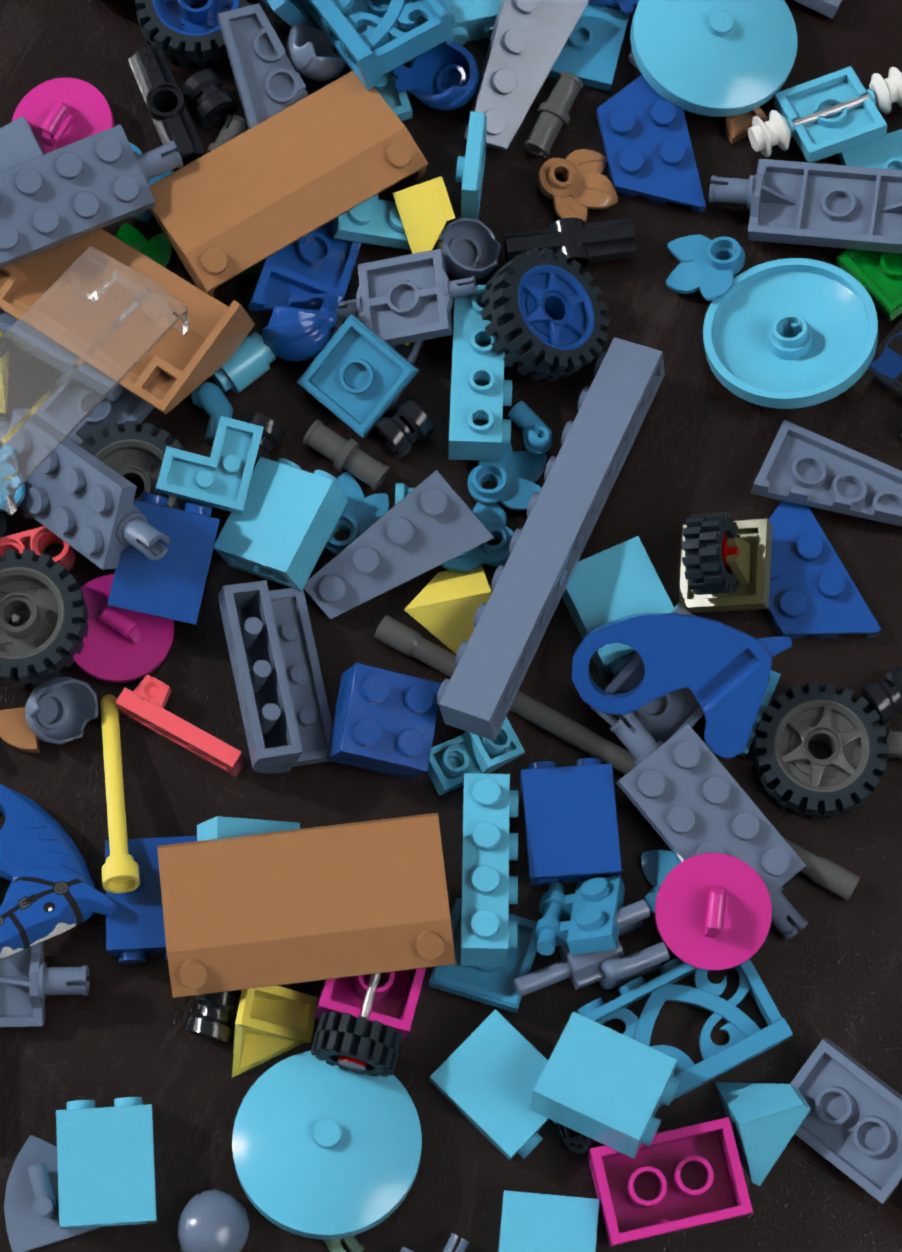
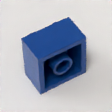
M360 663L354 664L342 673L326 760L410 780L427 772L439 707L437 695L442 683Z

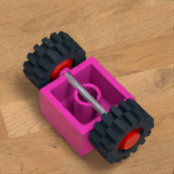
M426 968L323 980L313 1017L319 1019L311 1054L320 1061H326V1064L340 1066V1069L346 1071L350 1069L358 1074L363 1075L367 1073L378 1077V1075L382 1077L392 1076L401 1043H403L410 1032Z

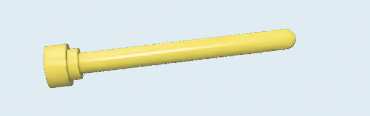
M106 694L100 700L110 856L106 858V863L101 869L102 886L111 893H127L139 887L140 874L138 863L134 861L133 856L128 852L119 710L115 703L117 698L114 695Z

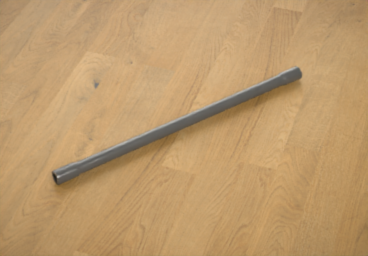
M389 615L382 619L375 632V639L408 657L418 659L450 678L452 677L456 668V655L427 640L418 631ZM518 690L509 711L590 756L600 759L601 762L605 764L612 763V768L625 775L636 767L633 763L636 759L630 751ZM783 837L806 864L799 872L808 876L814 883L848 901L860 880V876L825 857L815 855Z

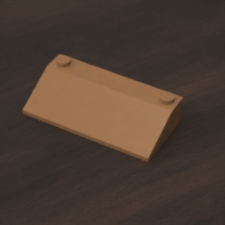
M351 71L149 186L155 200V207L151 208L150 211L197 288L214 297V290L221 284L406 177L413 175L416 181L423 178L428 162L406 126L377 90L373 87L367 91L354 72Z
M98 229L0 269L1 310L164 414L169 413L228 362L255 325L240 303L233 300L228 307L103 229Z
M438 813L160 845L157 848L166 951L173 998L456 964Z

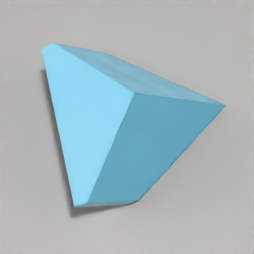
M714 1082L725 1117L730 1118L740 1162L752 1183L760 1186L811 1108L798 1088L791 1084Z

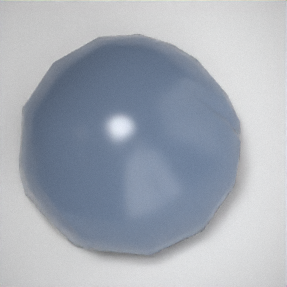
M294 23L292 25L285 50L295 71L300 76L314 81H327L341 76L345 71L347 63L339 53L335 52L334 46L324 33L318 28L302 23Z
M461 217L448 223L443 228L437 240L436 249L443 251L446 271L454 279L458 280L475 276L476 280H480L491 273L498 265L497 261L501 251V244L495 240L491 229L481 221Z
M58 676L52 679L48 677L43 680L42 683L33 689L25 705V718L28 728L38 739L58 745L81 738L86 724L90 720L96 719L99 712L97 694L88 683L68 676Z
M212 1189L196 1194L188 1201L180 1213L177 1237L181 1252H241L248 1239L250 1229L246 1207L233 1194L221 1190Z

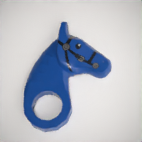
M0 784V812L6 818L0 830V877L11 881L4 901L0 906V958H4L66 932L90 918L92 913L112 916L118 908L105 894L94 888L82 854L63 827L32 799Z

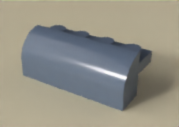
M267 580L222 586L218 594V603L253 771L265 774L289 772L292 767L328 762L329 760H326L332 731V720L304 590L288 588L269 591Z

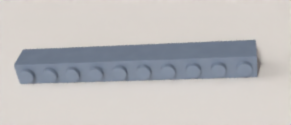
M614 337L608 351H602L598 356L594 370L595 378L591 386H585L580 394L578 401L579 411L574 422L568 421L565 425L561 437L562 447L557 457L552 456L546 465L543 487L540 493L534 492L527 507L528 518L523 528H517L511 538L509 546L510 556L505 566L500 565L495 571L491 585L492 593L487 603L482 602L476 611L473 622L475 629L469 641L464 640L458 648L454 673L451 679L446 678L439 688L437 704L440 707L444 724L495 741L665 376L663 351Z

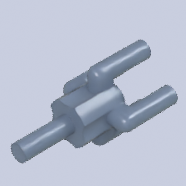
M644 899L617 910V922L620 927L619 936L643 927V919L651 916L649 907ZM619 940L617 949L573 956L568 945L559 946L561 961L513 980L519 997L567 978L575 989H580L599 981L602 988L610 990L638 977L658 971L659 967L662 966L661 962L669 960L670 957L663 942L628 956H624Z

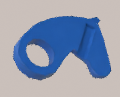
M680 613L634 614L603 624L585 635L573 655L572 681L584 702L601 713L623 715L643 707L668 693L688 687L696 697L705 715L704 737L706 746L715 755L723 758H733L743 752L748 742L767 688L772 657L791 648L792 642L790 636L756 639L748 633L722 622L695 615ZM621 643L628 645L637 651L642 658L645 668L644 678L633 690L620 694L606 692L596 685L591 677L590 659L597 649L606 644Z

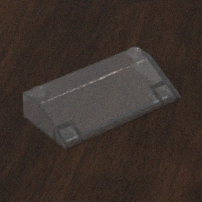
M92 246L0 338V507L11 516L17 511L14 499L16 490L172 326L183 335L189 329L188 308L154 280Z

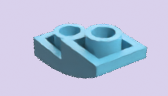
M506 717L495 741L465 731L461 736L432 747L427 774L439 796L463 786L464 773L488 774L522 756L525 750Z

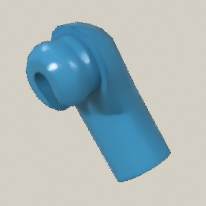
M204 382L191 393V400L194 405L197 404L199 408H204L210 416L204 439L208 443L213 444L220 416L232 418L233 407L218 385Z
M524 401L517 403L509 411L508 417L522 430L525 449L535 455L546 453L552 443L551 429Z

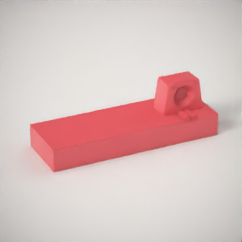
M146 675L134 691L124 687L115 702L121 714L237 777L245 763L242 752L165 710V705L171 693V689L167 684L150 675Z

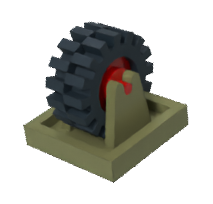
M729 512L690 515V518H687L685 522L686 524L683 525L679 604L690 613L769 609L773 524L767 518L734 521V517Z

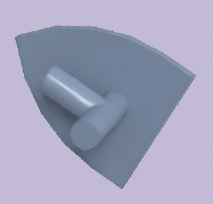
M30 1135L15 1158L6 1185L4 1213L12 1252H27L102 1228L61 1230L59 1227L57 1147Z

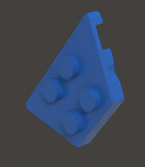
M640 75L597 108L596 116L611 181L616 193L632 197L640 195L646 197L649 201L665 205L669 201L692 207L691 211L705 212L706 203L684 111L659 95L648 84L643 75Z
M332 220L264 260L248 309L252 311L274 310L275 306L302 309L321 308L327 295L336 294L338 296L342 292L345 297L361 242L333 238Z
M782 501L769 518V521L773 524L769 609H764L780 636H790L791 639H803L808 635H814L819 638H838L839 635L864 634V637L878 635L881 631L880 626L809 506Z

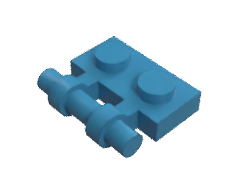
M621 875L605 878L594 877L587 881L577 882L575 894L565 895V887L561 883H550L547 891L542 894L539 905L542 918L537 921L534 931L538 953L549 956L554 953L555 946L568 945L572 956L617 949L620 931L617 922V910L623 907L626 891ZM570 918L569 921L560 922V919Z

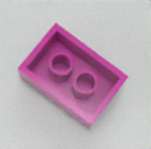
M729 1117L657 1133L650 1147L641 1144L635 1159L606 1145L591 1148L587 1152L609 1247L747 1216L753 1213Z

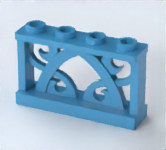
M299 0L367 91L382 83V75L443 42L448 45L455 41L451 25L455 23V18L445 0L439 2L438 0H411V3H408L409 0H391L383 18L370 13H356L344 16L353 6L355 0ZM420 15L424 16L427 22L417 26V22H413L411 19L414 16ZM368 25L366 31L362 33L356 32L358 27ZM400 26L404 29L412 30H410L409 32H402L398 30V28Z
M676 957L660 966L659 970L662 975L646 983L643 976L638 977L618 989L621 994L620 997L606 1004L602 998H598L577 1010L580 1015L602 1025L609 1020H621L625 1024L623 1035L647 1046H650L652 1030L665 1001L690 1004L713 1013L705 1022L700 1033L699 1046L703 1061L694 1064L688 1055L672 1046H650L677 1059L673 1077L679 1079L680 1083L672 1101L777 1046L793 1035L750 958L733 967L739 975V986L737 992L728 1001L719 997L726 988V976H724L723 981L719 984L711 983L707 977L709 970L693 967ZM695 973L694 983L696 988L674 984ZM748 990L768 1024L762 1030L744 1012L736 1007L745 997ZM649 997L639 1018L632 1011L626 1009ZM721 1019L728 1023L721 1027L719 1031H725L729 1035V1042L723 1046L713 1043L710 1037L713 1027Z

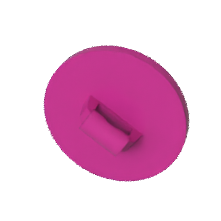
M67 77L52 79L33 88L21 100L12 118L13 122L25 116L45 154L114 127V116L103 94L86 81Z
M114 574L105 575L88 582L80 588L88 609L89 619H87V624L89 628L87 637L83 638L84 647L81 653H76L73 657L74 663L89 676L104 682H132L149 675L165 660L173 643L174 620L107 605Z
M704 853L682 861L667 874L656 896L655 920L663 942L677 958L696 968L723 970L745 962L760 949L771 926L772 904L765 883L751 866L727 854Z

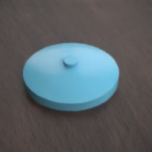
M639 0L630 30L634 60L648 84L659 95L675 106L695 114L713 117H729L744 114L759 108L773 98L774 94L782 88L795 62L798 46L796 25L790 9L784 0Z
M786 258L765 262L735 276L732 288L724 296L711 302L703 325V342L706 358L710 369L719 382L730 392L750 403L777 409H795L817 405L849 389L862 377L871 364L878 343V320L875 305L867 290L856 278L832 264L804 258Z
M310 1050L278 1062L261 1075L251 1086L239 1107L234 1123L232 1139L233 1159L239 1182L253 1206L270 1222L283 1230L306 1238L325 1240L346 1238L365 1232L381 1223L399 1207L409 1193L420 1164L422 1150L421 1125L410 1095L394 1075H388V1077L378 1075V1077L367 1073L363 1075L358 1074L350 1069L346 1071L340 1069V1066H331L326 1064V1061L318 1060L316 1056L311 1054Z

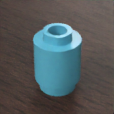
M254 332L250 336H246L231 359L211 376L224 392L231 389L234 393L238 394L270 370L269 364L276 357L270 347L264 344L262 336Z

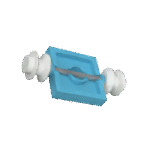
M850 66L774 94V106L777 111H770L769 121L763 122L758 116L752 119V127L748 128L751 146L756 152L761 151L765 157H769L772 146L778 145L783 151L788 150L791 136H793L808 163H813L885 137L887 134V124L878 109L884 114H888L891 111V103L897 102L902 107V73L896 67L889 69L888 78L885 79L880 74L874 73L871 77L869 89L865 90Z

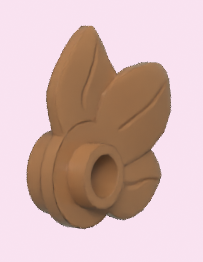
M575 150L566 159L551 158L538 171L539 188L546 197L553 200L555 213L561 219L580 218L586 222L587 209L609 208L618 201L614 185L605 175L601 174L607 164V158L594 150ZM554 172L560 174L565 179V182L557 180Z

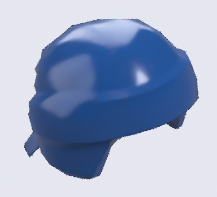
M443 42L415 57L409 68L401 65L391 71V75L397 78L394 83L396 92L408 91L428 107L443 111L460 108L467 104L477 92L480 81L477 60L466 48L454 42L448 45Z
M341 292L338 296L336 294L327 295L320 309L275 306L268 326L262 329L264 344L270 347L275 356L285 361L301 362L316 358L333 337L331 328L336 326L337 308L344 294Z

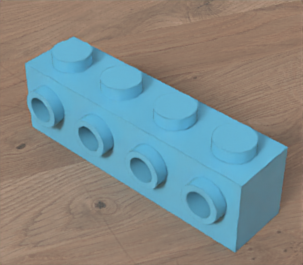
M477 285V295L473 294L454 299L448 459L501 461L502 445L510 446L511 419H503V406L512 405V380H504V367H513V364L509 366L503 360L507 354L504 348L496 352L492 346L498 340L496 335L487 336L485 327L491 321L482 320L481 313L487 306L481 303L482 295L487 290L485 289L486 285Z
M464 773L460 966L507 967L508 948H517L518 920H509V904H517L518 876H509V861H518V833H509V818H518L519 792L518 790H510V774Z

